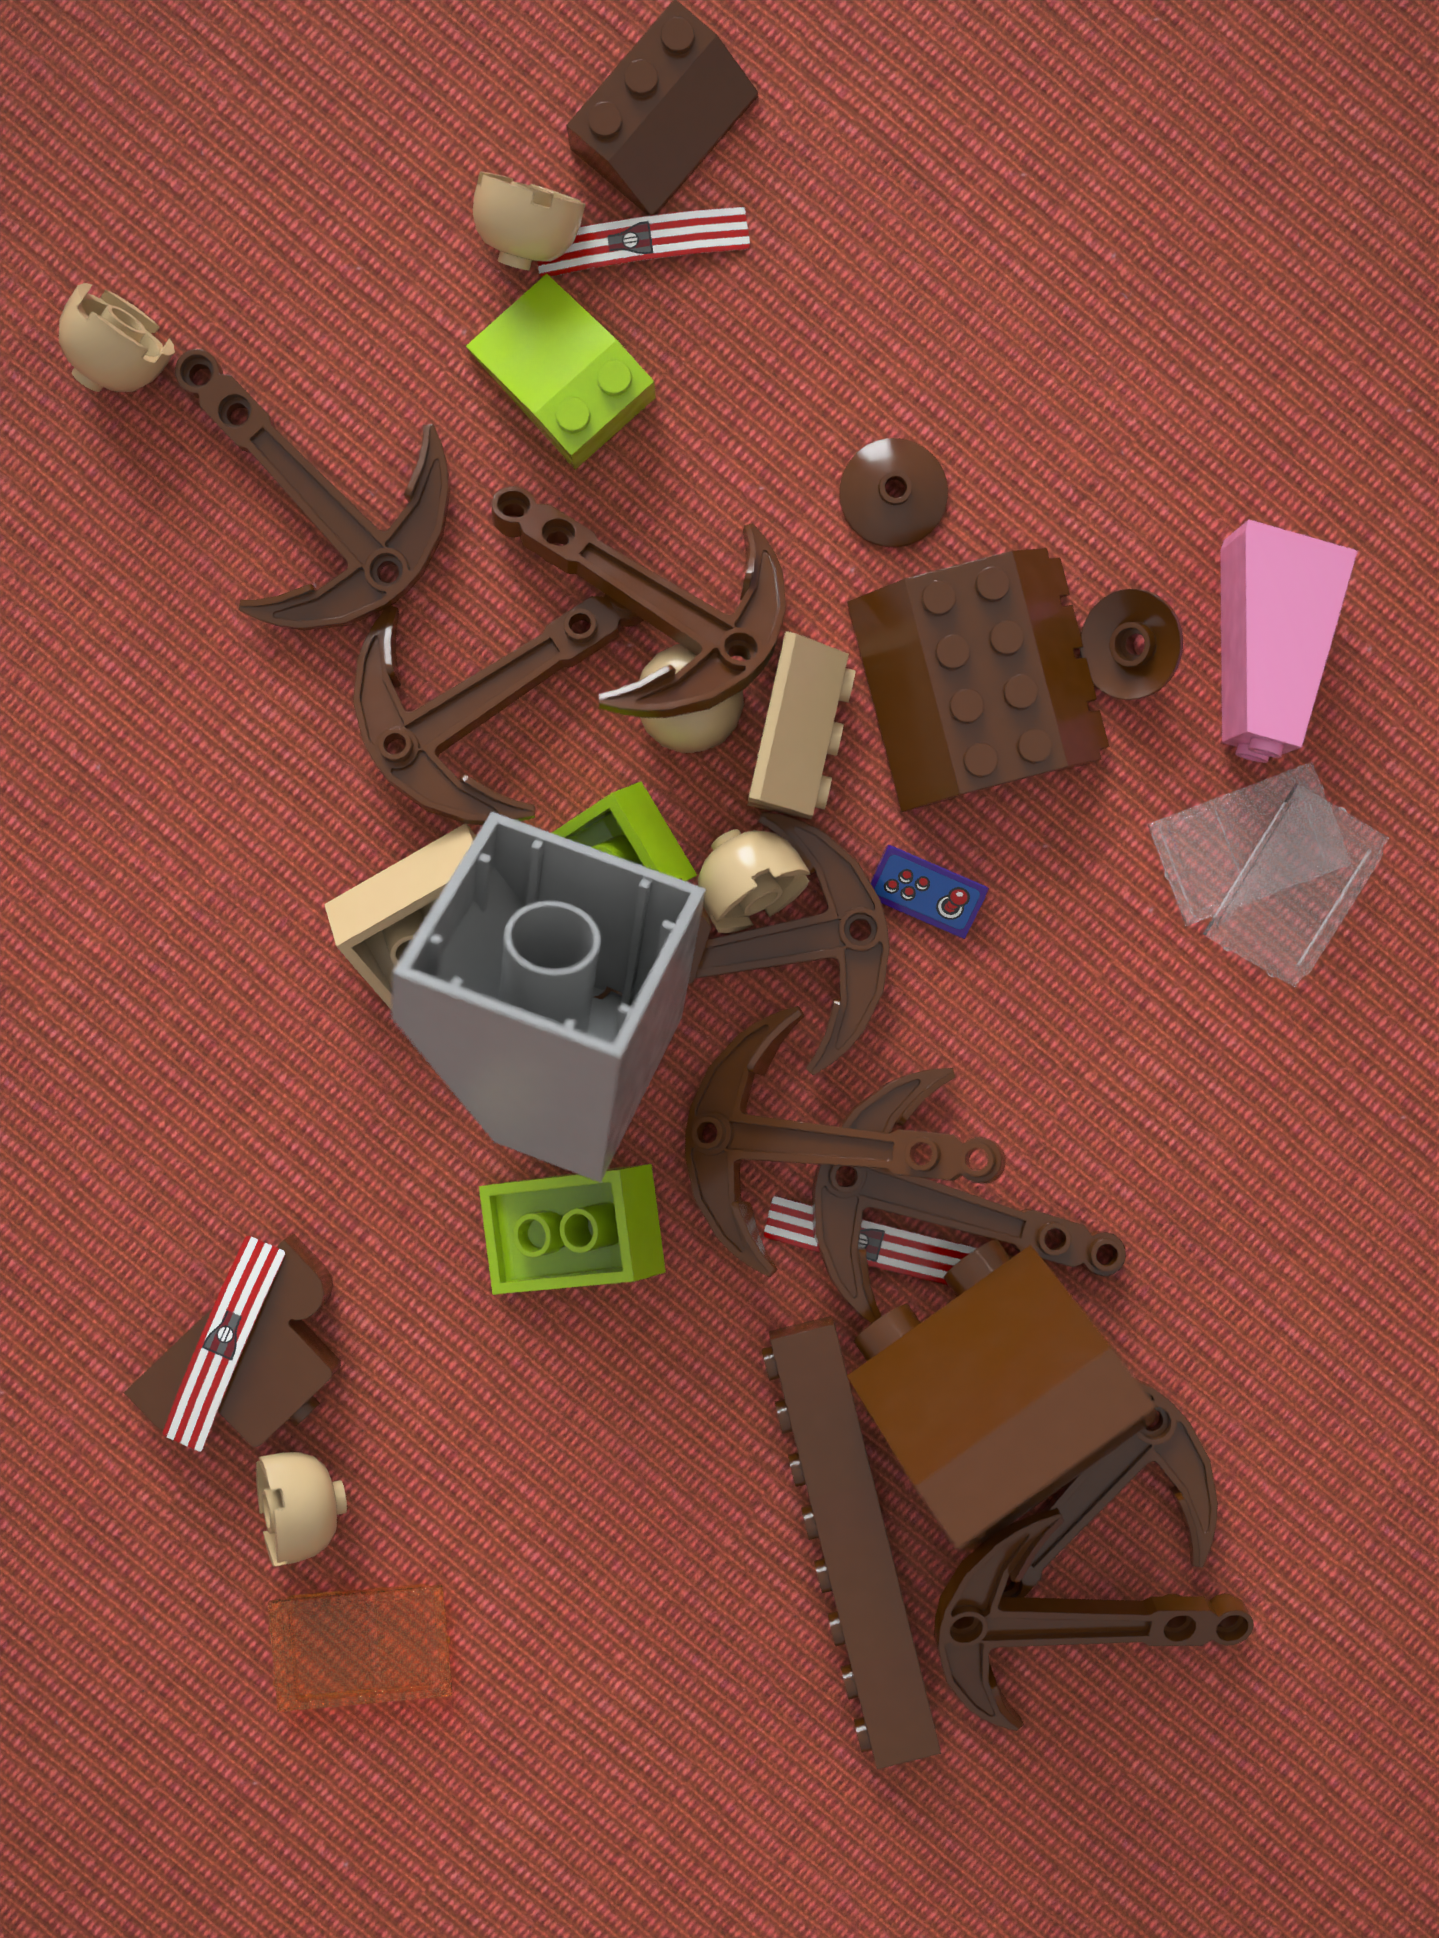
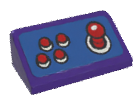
M891 845L885 847L870 882L881 904L962 939H965L989 890L988 887Z

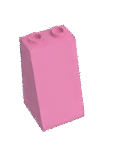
M1247 520L1223 540L1220 551L1222 743L1236 746L1235 755L1251 761L1267 763L1269 757L1281 758L1282 754L1302 747L1357 550L1252 520Z

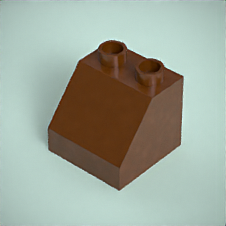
M997 1239L971 1252L944 1275L943 1278L957 1297L926 1320L920 1322L910 1306L903 1304L886 1313L863 1330L855 1338L854 1343L867 1362L847 1375L918 1493L956 1548L975 1550L994 1533L1016 1521L1153 1423L1156 1414V1406L1110 1343L1033 1246L1029 1245L1010 1258Z

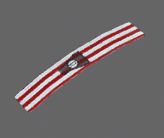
M728 207L691 210L580 226L573 244L562 256L552 261H538L539 275L541 278L546 274L552 277L586 269L648 259L746 250L750 248L745 208Z
M774 1196L764 1230V1237L820 1253L813 1233V1207L801 1202ZM864 1219L861 1222L858 1247L866 1249L868 1266L946 1285L948 1284L943 1278L944 1275L960 1260L977 1249L974 1246L939 1239Z
M251 1236L244 1238L177 1392L163 1429L165 1437L200 1452L203 1450L240 1355L285 1257L283 1250Z

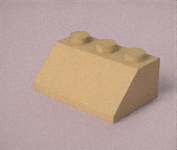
M785 632L748 806L806 819L813 817L815 807L825 809L832 777L822 775L827 754L837 756L844 724L834 722L838 701L849 702L856 670L846 668L848 653L799 634Z
M466 823L324 904L336 947L391 1010L393 971L476 838V835Z

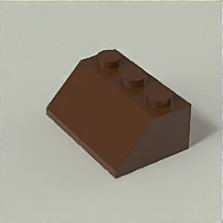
M673 0L566 125L570 149L647 216L657 215L757 99L758 91L718 35L681 3Z

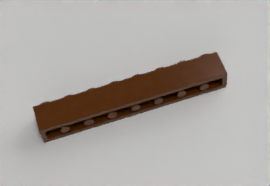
M828 1316L769 1331L771 1346L762 1348V1354L769 1381L780 1378L785 1399L775 1401L782 1434L789 1432L794 1434L798 1452L788 1454L795 1486L806 1485L811 1505L801 1507L808 1539H820L824 1558L814 1560L821 1591L822 1593L833 1591L837 1611L827 1613L835 1647L846 1644L851 1663L841 1666L848 1700L859 1697L864 1716L854 1719L861 1752H873L877 1769L941 1754L833 1318Z

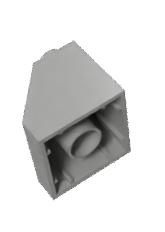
M491 812L393 971L391 1018L495 1143L601 1183L682 1018L706 889ZM606 987L623 993L620 996L611 991L604 999L594 998V996L600 995Z

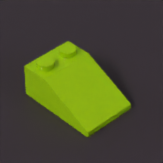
M548 274L544 275L466 345L467 350L575 470L656 398L653 379L619 341Z
M642 781L609 794L552 832V834L671 877L681 878L685 882L697 876Z
M652 1164L607 1169L601 1183L573 1173L479 1186L493 1295L634 1282L666 1273Z

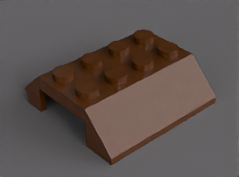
M1047 548L1009 551L905 578L847 601L901 813L952 800L963 794L1056 770L1060 772L1102 760L1099 750L1108 748L1109 743L1100 710L1089 712L1087 703L1097 700L1087 658H1075L1074 650L1083 648V643L1073 605L1062 606L1060 598L1070 595L1061 558H1049Z

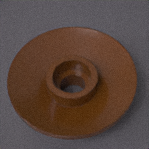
M901 438L881 439L860 449L847 464L840 482V505L850 527L866 541L890 548L908 546L925 538L940 522L948 500L946 476L938 460L923 446ZM890 480H898L903 483L905 494L901 497L893 498L887 494L885 484Z
M1124 589L1107 595L1090 611L1081 631L1083 648H1080L1081 658H1087L1094 685L1104 693L1118 699H1141L1158 692L1174 676L1181 661L1183 632L1179 619L1172 607L1163 598L1150 591ZM1138 635H1142L1145 642L1144 650L1140 655L1134 650V640Z

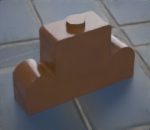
M294 1233L276 1247L285 1252V1257L263 1302L218 1409V1412L253 1447L262 1445L288 1419L295 1426L303 1421L320 1404L313 1395L341 1367L339 1358L302 1320L316 1313L331 1297L333 1289L332 1276L326 1266ZM212 1309L124 1392L139 1410L161 1431L165 1427L177 1392Z

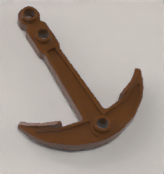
M192 349L179 357L175 366V376L180 386L189 395L199 398L200 407L242 451L250 452L255 456L348 563V568L318 590L312 584H308L274 597L240 600L238 610L259 621L282 628L314 630L352 625L389 608L408 593L425 573L444 536L450 498L449 468L443 445L434 424L423 425L418 463L404 493L409 503L387 531H381L275 429L274 420L232 376L223 374L220 364L209 352L201 349ZM198 370H210L211 377L206 384H194L193 378ZM238 408L247 409L248 418L243 424L235 425L231 423V415L234 410ZM390 564L396 565L399 569L397 579L391 583L381 581L380 572L382 568Z
M509 486L500 489L494 495L491 518L494 526L503 535L520 537L524 547L542 557L546 562L558 567L567 574H577L697 655L677 673L672 665H667L638 682L617 690L600 693L599 709L641 718H669L708 710L747 688L761 674L773 656L786 612L784 577L774 550L754 524L744 525L743 528L746 550V573L740 598L741 602L736 611L729 615L599 541L593 531L550 504H536L533 495L526 489ZM553 543H561V544H563V545H562V546H557V545H552V544H553ZM732 656H741V657H743V658L746 659V660H745V661H739V660H735V659H733V658H731V657H732Z
M607 594L604 597L591 596L546 625L543 633L418 709L407 712L395 690L396 687L401 686L396 656V632L399 610L397 607L390 606L381 613L364 640L357 659L353 704L363 743L375 765L392 787L427 812L473 825H484L491 812L519 822L535 818V805L498 794L466 774H463L459 780L438 758L439 755L563 667L577 665L617 639L621 627L638 625L643 619ZM584 620L591 624L589 630L582 634L574 633L571 630L573 624L577 621ZM400 739L406 742L402 752L398 754L387 752L388 745L392 741Z
M762 812L759 823L786 839L798 852L810 874L816 873L828 910L823 914L707 940L695 979L829 958L836 959L839 963L840 999H833L825 1035L814 1057L806 1067L812 1075H815L834 1063L861 1036L883 994L890 949L887 922L881 901L860 864L832 838L806 822L785 815ZM857 920L867 922L871 929L870 936L862 941L854 939L849 931L850 925ZM606 987V989L600 995L594 996V998L602 1000L605 997H607L611 991L620 996H622L623 993L614 990L610 987Z
M798 1006L776 1012L757 1021L739 1033L708 1067L690 1106L685 1130V1159L693 1197L719 1241L742 1262L767 1277H771L777 1271V1267L769 1257L759 1236L750 1202L741 1201L740 1164L745 1160L888 1169L895 1175L955 1181L963 1175L967 1180L980 1184H988L997 1180L1004 1172L1006 1166V1157L1001 1146L983 1137H975L964 1142L959 1136L953 1134L901 1129L888 1134L749 1115L746 1108L755 1074L762 1076L766 1074L781 1043L805 1017ZM713 1123L717 1128V1137L713 1142L707 1143L703 1138V1130L708 1124ZM921 1144L929 1145L932 1150L930 1161L924 1165L918 1164L914 1156L915 1150ZM982 1149L988 1156V1162L982 1170L975 1171L970 1165V1156L975 1150Z
M953 1068L919 1071L886 1083L854 1106L839 1127L890 1134L894 1124L903 1126L929 1095L945 1083L956 1078ZM817 1165L812 1188L813 1233L828 1275L840 1294L860 1315L871 1323L878 1320L882 1315L877 1307L870 1286L866 1249L858 1247L862 1214L867 1207L1010 1243L1020 1252L1029 1245H1032L1043 1259L1069 1267L1081 1264L1087 1271L1099 1276L1115 1274L1125 1262L1126 1250L1124 1244L1116 1235L1104 1231H1093L1090 1233L1085 1225L1029 1208L1019 1211L926 1178L895 1175L888 1169L851 1167L855 1173L854 1181L848 1186H840L836 1181V1172L841 1166ZM1056 1228L1060 1231L1062 1240L1058 1247L1049 1249L1045 1244V1235L1049 1230ZM1108 1244L1113 1250V1257L1107 1264H1100L1096 1257L1097 1250L1100 1246Z
M1136 1379L1156 1406V1410L1160 1415L1159 1422L1153 1427L1144 1428L1067 1483L1055 1494L1041 1512L1058 1508L1064 1522L1037 1552L1020 1582L1012 1581L1009 1585L1005 1586L1001 1597H1025L1041 1580L1042 1570L1152 1461L1157 1462L1175 1484L1170 1491L1184 1521L1191 1565L1195 1567L1204 1566L1213 1542L1218 1509L1211 1461L1189 1420L1168 1398L1151 1385Z
M1058 1508L1033 1514L1006 1526L990 1536L962 1560L940 1596L934 1624L936 1646L948 1685L966 1708L977 1716L997 1726L1018 1731L1024 1724L1022 1718L1011 1707L999 1689L989 1662V1652L994 1648L1144 1642L1149 1646H1203L1212 1640L1221 1645L1231 1646L1247 1639L1254 1627L1253 1619L1244 1602L1226 1593L1218 1594L1210 1600H1207L1204 1596H1181L1178 1594L1151 1596L1143 1601L1001 1597L1008 1577L1010 1576L1013 1582H1020L1037 1552L1064 1522Z

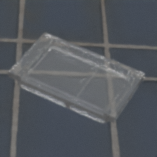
M1313 762L1147 824L1163 865L1165 878L1169 881L1185 926L1351 864L1343 844V837L1338 831L1323 791L1324 787L1319 781Z
M1295 783L1203 935L1222 945L1225 951L1236 953L1267 971L1269 976L1277 977L1296 988L1301 978L1311 972L1383 856L1382 848L1389 837L1348 814L1345 808L1336 807L1305 787Z

